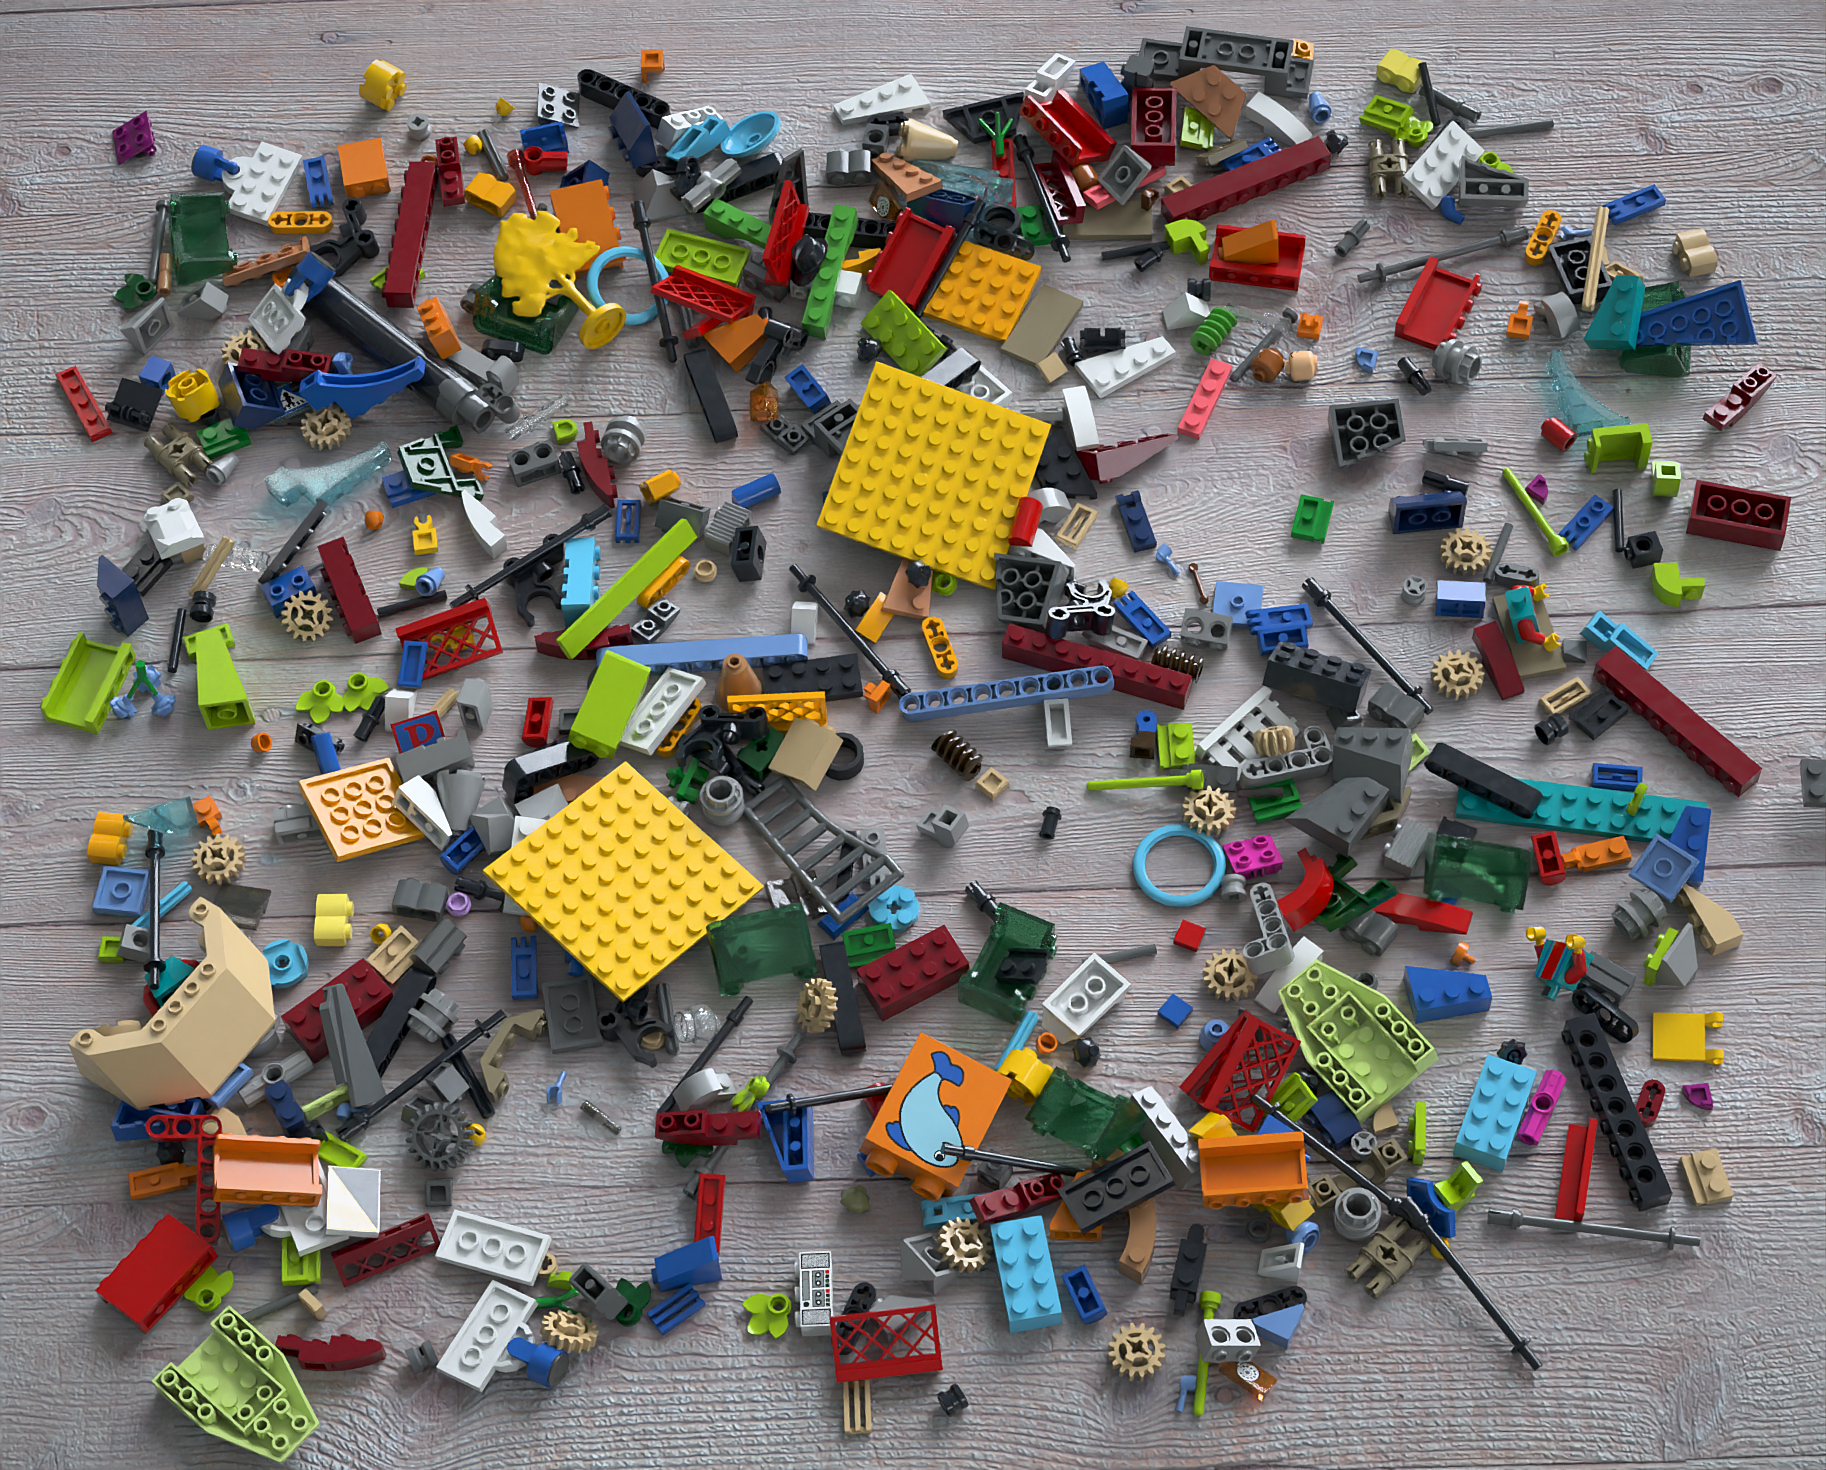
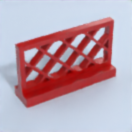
M785 180L762 257L767 269L764 281L768 285L788 286L794 266L791 250L793 245L802 238L810 210L808 205L800 204L791 180Z
M676 265L673 268L672 275L652 286L650 292L728 324L733 323L742 316L745 318L751 316L756 300V295L680 265Z
M485 597L395 628L402 650L404 641L428 642V647L437 650L431 662L425 659V664L429 666L425 673H423L422 681L503 653L492 617L493 613ZM487 617L489 624L484 632L474 628L478 620ZM463 626L467 628L462 639L452 636L456 627ZM472 631L482 635L476 646L466 642ZM437 634L445 636L439 647L429 643L431 638ZM487 637L495 642L496 648L485 651L481 649V646ZM449 638L459 643L454 654L443 649ZM463 645L473 649L471 656L465 659L458 656ZM441 653L451 657L449 663L442 667L436 664Z
M1244 1011L1179 1086L1180 1090L1196 1103L1199 1097L1195 1094L1202 1086H1206V1081L1213 1073ZM1259 1025L1258 1028L1263 1031V1040L1266 1041V1035L1269 1036L1268 1031ZM1282 1040L1275 1042L1285 1050L1284 1053L1289 1051L1290 1047ZM1264 1045L1265 1060H1266V1059H1268L1267 1045ZM1246 1051L1247 1061H1244V1065L1248 1066L1257 1063L1258 1060L1250 1061L1249 1051ZM1277 1061L1270 1062H1276L1270 1070L1268 1063L1266 1064L1267 1078L1271 1077L1278 1069ZM1251 1069L1248 1070L1250 1083L1263 1080V1078L1251 1079ZM1233 1076L1230 1080L1233 1089L1234 1084L1245 1083V1080H1233ZM1264 1084L1255 1086L1252 1090L1253 1094H1257ZM1248 1094L1246 1098H1236V1101L1241 1102L1239 1106L1250 1102V1096ZM1222 1099L1219 1103L1232 1102V1099ZM1200 1105V1106H1201L1205 1111H1207L1208 1113H1209V1112H1213V1111H1211V1110H1209V1109L1203 1107L1202 1105ZM1233 1112L1231 1114L1232 1116L1237 1117L1236 1112Z
M1244 1011L1197 1103L1219 1115H1225L1230 1121L1254 1133L1264 1112L1260 1108L1257 1109V1106L1252 1102L1238 1106L1234 1093L1247 1089L1249 1096L1253 1094L1252 1087L1265 1084L1267 1093L1263 1099L1270 1103L1302 1041ZM1259 1025L1267 1029L1270 1039L1257 1043L1254 1034ZM1272 1032L1278 1034L1279 1036L1274 1038ZM1283 1039L1293 1042L1287 1053L1279 1055L1275 1042ZM1271 1043L1275 1057L1262 1061L1258 1047ZM1254 1049L1258 1062L1245 1066L1242 1058L1244 1053ZM1277 1061L1279 1068L1277 1074L1267 1078L1263 1065ZM1259 1066L1263 1080L1250 1083L1246 1070ZM1242 1072L1246 1085L1233 1089L1230 1081L1232 1076ZM1231 1095L1234 1108L1226 1111L1217 1108L1221 1097ZM1253 1107L1255 1116L1249 1125L1242 1121L1240 1110ZM1236 1112L1237 1118L1230 1115V1113Z
M935 1304L829 1317L837 1383L943 1370ZM931 1311L932 1322L925 1330L913 1321L919 1312ZM914 1313L911 1318L905 1314ZM893 1315H901L908 1321L899 1333L887 1325V1322ZM888 1316L884 1322L878 1318ZM867 1318H874L881 1324L873 1336H870L860 1328ZM861 1319V1321L858 1324H855L852 1321ZM847 1321L855 1327L846 1340L836 1333L835 1322ZM910 1324L922 1332L914 1345L901 1336ZM883 1327L896 1336L887 1348L875 1340ZM931 1327L933 1328V1336L928 1333ZM857 1330L870 1339L861 1351L848 1342ZM925 1335L934 1342L935 1353L923 1354L916 1348ZM837 1338L843 1342L839 1349ZM898 1339L910 1347V1350L903 1357H897L889 1351ZM872 1342L884 1350L878 1360H870L863 1354ZM845 1345L858 1354L852 1363L840 1364L839 1353ZM913 1350L919 1354L909 1356L913 1352ZM886 1354H889L892 1357L883 1359ZM860 1357L866 1360L862 1362H857Z

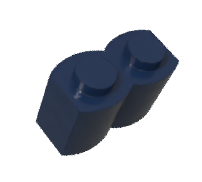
M284 1080L265 1087L266 1098L286 1137L307 1125L304 1114L296 1102L290 1086Z
M1330 1090L1317 1098L1318 1101L1306 1112L1305 1119L1312 1128L1316 1127L1321 1132L1320 1138L1324 1145L1331 1147L1336 1152L1351 1143L1354 1134L1361 1132L1362 1127L1353 1114L1345 1107L1339 1096L1333 1090Z

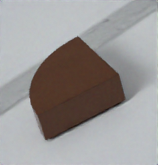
M1150 187L1144 190L1141 194V208L1146 211L1150 210L1159 198V192Z

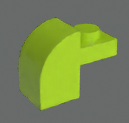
M1184 219L1165 225L1164 240L1168 242V247L1173 255L1190 250L1199 266L1207 263L1210 248L1206 241L1207 230L1202 224L1194 220Z
M1652 461V496L1677 497L1681 481L1680 463Z
M1678 562L1653 564L1650 576L1653 593L1659 601L1671 607H1679L1681 599H1702L1705 588L1704 578H1680Z
M1466 1161L1457 1167L1448 1180L1436 1183L1433 1186L1441 1203L1457 1212L1476 1196L1474 1192L1482 1184L1483 1180Z

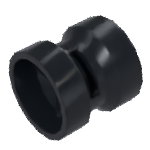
M1188 278L1187 293L1201 298L1203 301H1210L1211 279L1203 278L1201 281H1197L1195 278Z
M200 590L194 592L192 598L194 605L190 609V618L201 623L212 621L214 615L212 608L215 607L216 596L209 591Z
M1559 713L1552 714L1548 717L1547 721H1541L1534 726L1538 739L1544 745L1551 744L1555 741L1556 737H1562L1569 732L1566 721Z

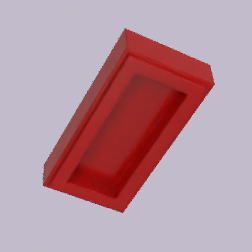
M707 316L682 332L685 340L700 337L723 321Z

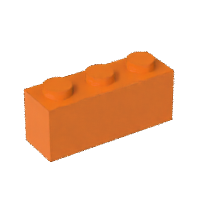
M434 297L422 302L417 309L428 337L441 359L443 360L462 350L450 318L438 298Z

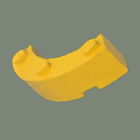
M1209 1112L1188 1130L1197 1145L1198 1139L1237 1136L1231 1128V1121L1225 1115ZM1310 1197L1309 1200H1303L1300 1203L1251 1204L1261 1213L1267 1210L1272 1214L1271 1218L1275 1223L1291 1231H1294L1315 1212L1310 1204Z

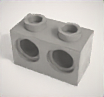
M1185 608L1180 638L1185 640L1184 643L1187 645L1198 646L1199 643L1207 644L1209 649L1221 651L1222 647L1228 648L1233 616ZM1192 623L1201 625V630L1196 634L1188 631V627ZM1216 627H1221L1225 631L1224 635L1220 638H1215L1211 635L1212 630Z
M1203 1319L1195 1334L1203 1362H1252L1261 1346L1252 1319Z

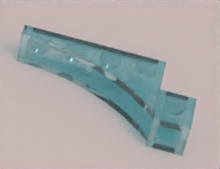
M918 159L912 161L913 166L919 167V169L941 179L943 189L962 193L975 199H981L988 205L1005 207L1012 201L1013 179L999 177V171Z
M1560 349L1551 351L1550 359L1546 362L1547 372L1552 374L1553 377L1552 387L1553 391L1558 393V407L1564 413V424L1577 433V437L1591 435L1594 428L1631 425L1629 416L1623 417L1607 408L1580 385L1568 368Z
M382 441L371 449L342 462L304 469H285L282 466L264 480L268 492L285 509L291 504L296 503L302 496H305L314 506L322 498L328 503L327 508L332 506L344 494L351 492L359 483L367 480L378 469L385 467L392 460L389 445Z

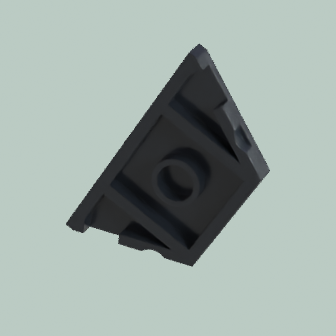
M1024 92L943 110V118L973 144L993 139L978 122V119L981 118L996 134L995 113L999 112L1001 132L1009 119H1013L1004 137L1015 135L1020 119L1018 112L1024 101Z
M1058 427L1046 439L1034 474L1041 489L1055 488L1064 492L1068 499H1076V496H1090V500L1097 499V491L1063 427Z

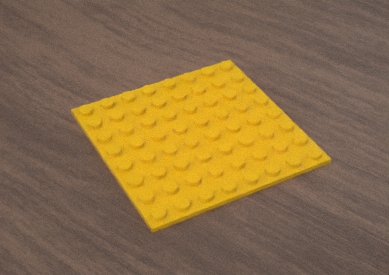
M876 361L816 527L910 561L920 559L932 569L994 591L997 584L994 553L1007 554L1010 546L1008 538L1019 499L1027 497L1051 424Z
M626 761L483 869V873L622 1002L626 1001L764 889V886Z

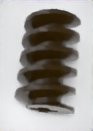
M1165 645L1162 650H1159V646H1157L1151 664L1191 675L1192 683L1194 680L1197 683L1203 669L1204 657L1201 656L1198 662H1195V654L1193 653L1189 659H1186V651L1184 650L1180 656H1177V648L1168 653V645Z
M956 730L940 735L933 742L931 749L940 758H943V761L949 764L953 770H956L959 776H963L965 781L974 779L982 768L983 756L981 754L975 756L977 750L975 748L969 750L970 744L968 742L963 743L964 738L962 736L956 737Z

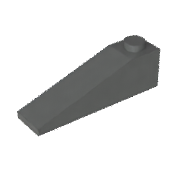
M802 148L782 160L769 209L771 226L785 180L792 181L800 204L809 206L804 150Z

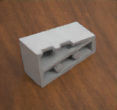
M1463 155L1461 156L1459 161L1458 206L1526 207L1529 192L1528 178L1503 169L1499 170L1490 167L1483 162L1479 163L1470 160Z
M464 728L458 730L459 736L446 740L445 737L436 739L437 743L426 747L421 745L396 755V761L404 784L418 775L425 782L433 779L434 782H437V773L443 770H449V774L457 772V769L471 771V767H474L475 764Z

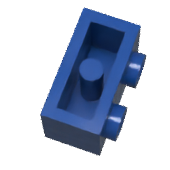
M303 565L260 585L263 596L276 618L282 616V611L288 610L284 603H292L291 595L299 598V591H302L304 596H307L309 590L312 591L313 597L317 595L315 585ZM304 601L303 603H304L305 605H308V604H310V603H312V602H310V601Z

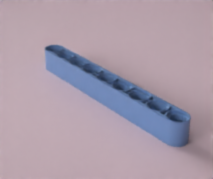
M802 634L600 648L596 651V667L600 665L606 650H609L651 668L649 676L663 675L668 667L686 673L721 671L724 659L730 654L744 656L751 668H763L762 666L808 660L807 638Z
M1094 666L910 693L900 699L899 707L907 721L917 722L1044 703V700L1075 699L1103 695L1112 691L1114 679L1108 667ZM1100 677L1108 678L1105 683L1096 682ZM1077 680L1084 681V684L1080 687L1073 686V683ZM1052 684L1060 685L1057 690L1049 689ZM1029 687L1036 688V691L1032 694L1025 693ZM1004 691H1012L1009 697L1001 696ZM982 694L989 695L984 701L977 700ZM959 697L965 699L961 704L953 703ZM934 701L941 702L936 708L930 707V704ZM909 705H917L915 710L906 711Z

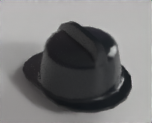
M805 234L793 245L791 250V256L794 260L791 272L793 284L805 286L815 279L828 252L826 240L822 238L814 239Z

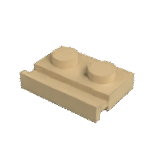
M400 926L366 961L374 971L393 986L415 964L409 959V956L417 948L419 941L405 928Z
M1717 1149L1693 1153L1691 1156L1686 1157L1680 1156L1679 1162L1695 1207H1699L1702 1204L1708 1205L1732 1200L1733 1193Z

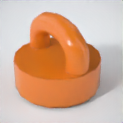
M1463 941L1460 942L1450 960L1451 964L1459 967L1462 960L1475 964V958L1467 954L1470 945Z

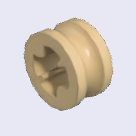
M546 1253L543 1261H548L552 1265L548 1266V1270H543L541 1267L538 1272V1276L544 1279H548L552 1273L556 1274L558 1269L556 1258L550 1253Z

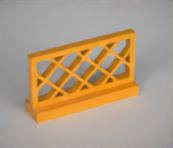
M825 691L727 696L729 713L745 714L752 707H762L767 712L769 725L784 735L787 734L795 718L804 721L806 718L812 719L821 727L824 724L827 725Z

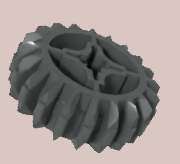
M434 1102L433 1107L426 1104L424 1106L425 1113L421 1110L416 1111L419 1119H410V1122L414 1124V1128L406 1129L408 1133H412V1137L407 1138L406 1142L413 1143V1146L408 1151L409 1153H416L414 1160L417 1162L422 1160L421 1166L424 1168L430 1165V1170L437 1171L438 1168L441 1171H447L449 1165L450 1168L454 1169L457 1167L456 1160L460 1163L465 1161L463 1153L471 1154L467 1145H474L475 1141L470 1140L469 1135H474L476 1132L475 1130L468 1129V1127L473 1122L472 1120H465L467 1112L462 1111L459 1113L460 1107L458 1105H454L451 1108V1103L444 1102L443 1105L440 1102ZM439 1116L435 1126L432 1129L426 1130L425 1128L428 1123ZM449 1118L455 1123L458 1136L451 1132ZM441 1133L444 1136L450 1137V1139L443 1138V1140H440L435 1136H431V1134ZM423 1137L430 1141L432 1155L427 1151ZM451 1143H456L454 1149L442 1157V1152H445L446 1147Z

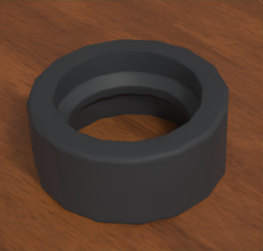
M994 203L984 208L979 222H989L995 218H1005L1013 223L1012 227L1007 230L1020 235L1021 218L1020 213L1015 207L1005 203ZM987 227L979 229L981 237L989 235L991 236L990 242H994V236L998 231L994 230L992 235L987 232ZM1001 235L997 242L1000 246L1009 245L1011 240L1007 235Z
M840 732L836 733L843 740L840 747L852 749L855 752V759L852 763L845 766L830 764L825 775L830 779L838 781L849 780L855 777L864 765L863 745L860 740L852 734Z

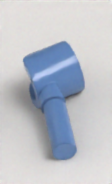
M1565 225L1561 228L1563 233L1559 235L1564 241L1574 240L1578 236L1592 234V229L1573 231L1569 225Z
M1162 544L1157 550L1156 559L1159 562H1164L1174 575L1177 576L1180 572L1169 558L1172 550L1168 545Z
M561 1071L555 1085L547 1087L548 1103L552 1098H556L557 1104L562 1102V1084L567 1072Z
M342 1103L338 1107L336 1118L339 1121L347 1122L351 1114L356 1111L358 1113L360 1111L364 1112L368 1108H351L350 1104Z
M1184 1375L1181 1378L1180 1396L1176 1407L1177 1412L1182 1413L1187 1390L1195 1391L1196 1377L1194 1375Z

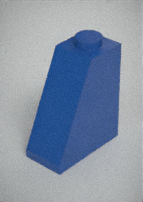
M714 1236L654 1258L656 1268L651 1269L653 1284L659 1283L660 1292L680 1289L689 1283L695 1286L722 1280Z

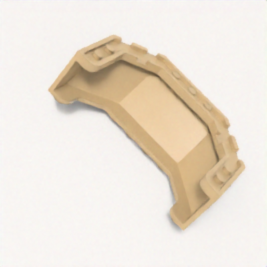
M199 897L190 907L189 915L194 923L204 928L198 935V942L201 950L207 953V956L143 1029L106 1037L92 1029H84L79 1031L68 1043L82 1076L139 1111L149 1109V1106L165 1103V1106L183 1103L185 1099L212 1097L276 1023L268 960L219 907L202 897Z

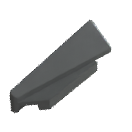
M342 983L324 987L322 991L325 1002L320 1004L319 1011L336 1085L347 1083L351 1108L378 1102L386 1096V1092L346 989Z

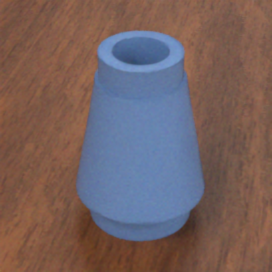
M1319 92L1311 93L1308 97L1310 117L1316 123H1324L1330 118L1331 108Z
M436 567L418 576L415 583L417 592L422 596L434 595L445 578V572L441 568Z

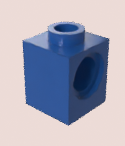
M151 355L139 374V379L142 384L164 390L163 396L165 388L168 389L169 387L168 382L176 374L172 362Z

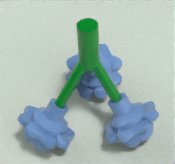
M139 660L136 662V671L133 673L136 679L133 680V686L129 693L120 698L114 696L109 705L112 707L113 714L119 718L133 717L134 713L137 712L132 703L133 695L139 687L141 692L147 690L153 694L152 698L155 702L151 707L152 715L157 714L165 717L174 710L175 695L163 696L160 691H156L155 688L161 685L159 678L162 674L156 671L153 665H149L147 668L145 662Z

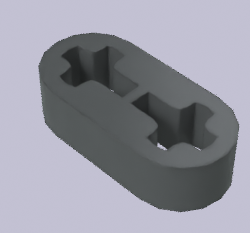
M1501 563L1495 568V581L1500 585L1508 587L1526 585L1533 586V588L1539 586L1540 573L1535 568L1511 563Z

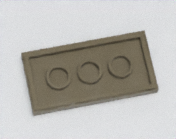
M1141 199L1127 200L1124 205L1116 200L1096 210L1083 200L1086 205L1083 223L1063 225V235L1068 236L1069 240L1152 239V207L1148 211L1142 209ZM1063 212V217L1071 216V215H1069V214Z
M1043 284L1002 345L1001 353L1037 368L1036 364L1052 354L1082 309L1083 300Z
M1506 595L1494 596L1492 603L1521 680L1565 672L1566 665L1560 647L1550 652L1545 649L1543 644L1537 645L1531 642L1518 644L1510 618ZM1533 599L1540 633L1548 637L1554 633L1544 601L1537 602Z

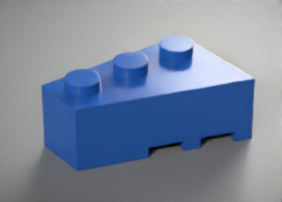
M1104 61L1080 68L1079 83L1102 129L1105 130L1127 123L1128 113H1130L1128 93L1114 76L1112 70L1108 68Z
M1686 805L1670 836L1669 842L1700 861L1686 881V884L1689 886L1700 887L1704 878L1711 809Z
M1405 966L1403 981L1415 1024L1490 1010L1492 994L1486 975Z
M787 1099L757 1102L782 1171L788 1182L815 1181L813 1108L797 1109L796 1115L791 1117L788 1111L770 1114L765 1110L767 1104L782 1102Z
M199 1098L185 1099L183 1103L165 1106V1103L149 1106V1109L140 1111L121 1100L110 1127L116 1141L150 1139L146 1131V1122L152 1116L206 1115V1112ZM160 1122L153 1124L151 1127V1132L157 1135L165 1130V1125ZM184 1122L179 1124L177 1131L183 1135L188 1134L192 1126Z

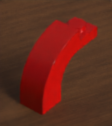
M1306 848L1297 852L1305 868V877L1302 883L1292 893L1276 901L1293 932L1309 924L1324 910L1334 888L1333 876L1322 857L1318 859L1315 854L1310 856Z

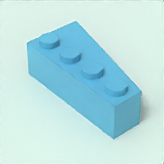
M595 537L571 538L566 541L565 566L568 568H564L563 599H561V608L566 628L570 627L595 603V600L600 598L599 586H596V580H600V566H597V561L601 560V548L596 546Z

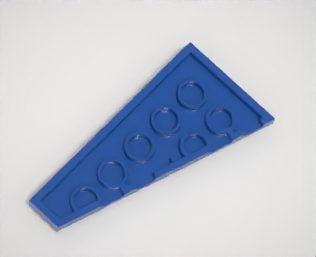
M1741 280L1641 312L1636 347L1758 345Z

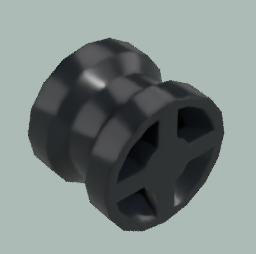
M956 1383L952 1384L948 1391H941L936 1394L941 1407L949 1417L955 1415L956 1410L960 1408L965 1409L969 1406L964 1393Z

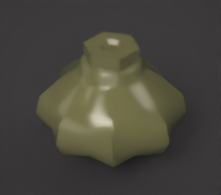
M861 1185L857 1187L851 1186L841 1191L840 1202L846 1207L848 1212H855L859 1215L870 1208V1197L866 1194L865 1187Z

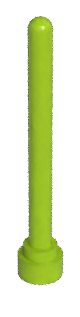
M1504 468L1502 475L1549 540L1548 549L1555 557L1563 555L1570 547L1564 537L1555 534L1509 468Z
M1191 770V773H1187L1184 776L1090 781L1087 783L1086 788L1089 791L1187 785L1188 788L1192 787L1193 790L1203 789L1204 778L1202 770Z
M1202 1291L1200 1293L1199 1304L1204 1311L1203 1319H1214V1312L1221 1305L1220 1293L1215 1291ZM1200 1351L1193 1408L1194 1415L1198 1417L1204 1413L1209 1362H1203Z

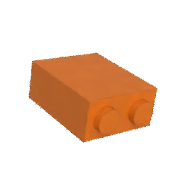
M381 138L338 145L347 199L391 192Z

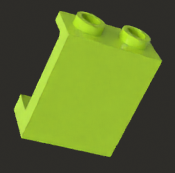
M1648 423L1592 429L1591 437L1587 439L1588 451L1584 452V462L1586 466H1589L1590 473H1596L1598 462L1634 459L1637 470L1646 469L1653 444Z

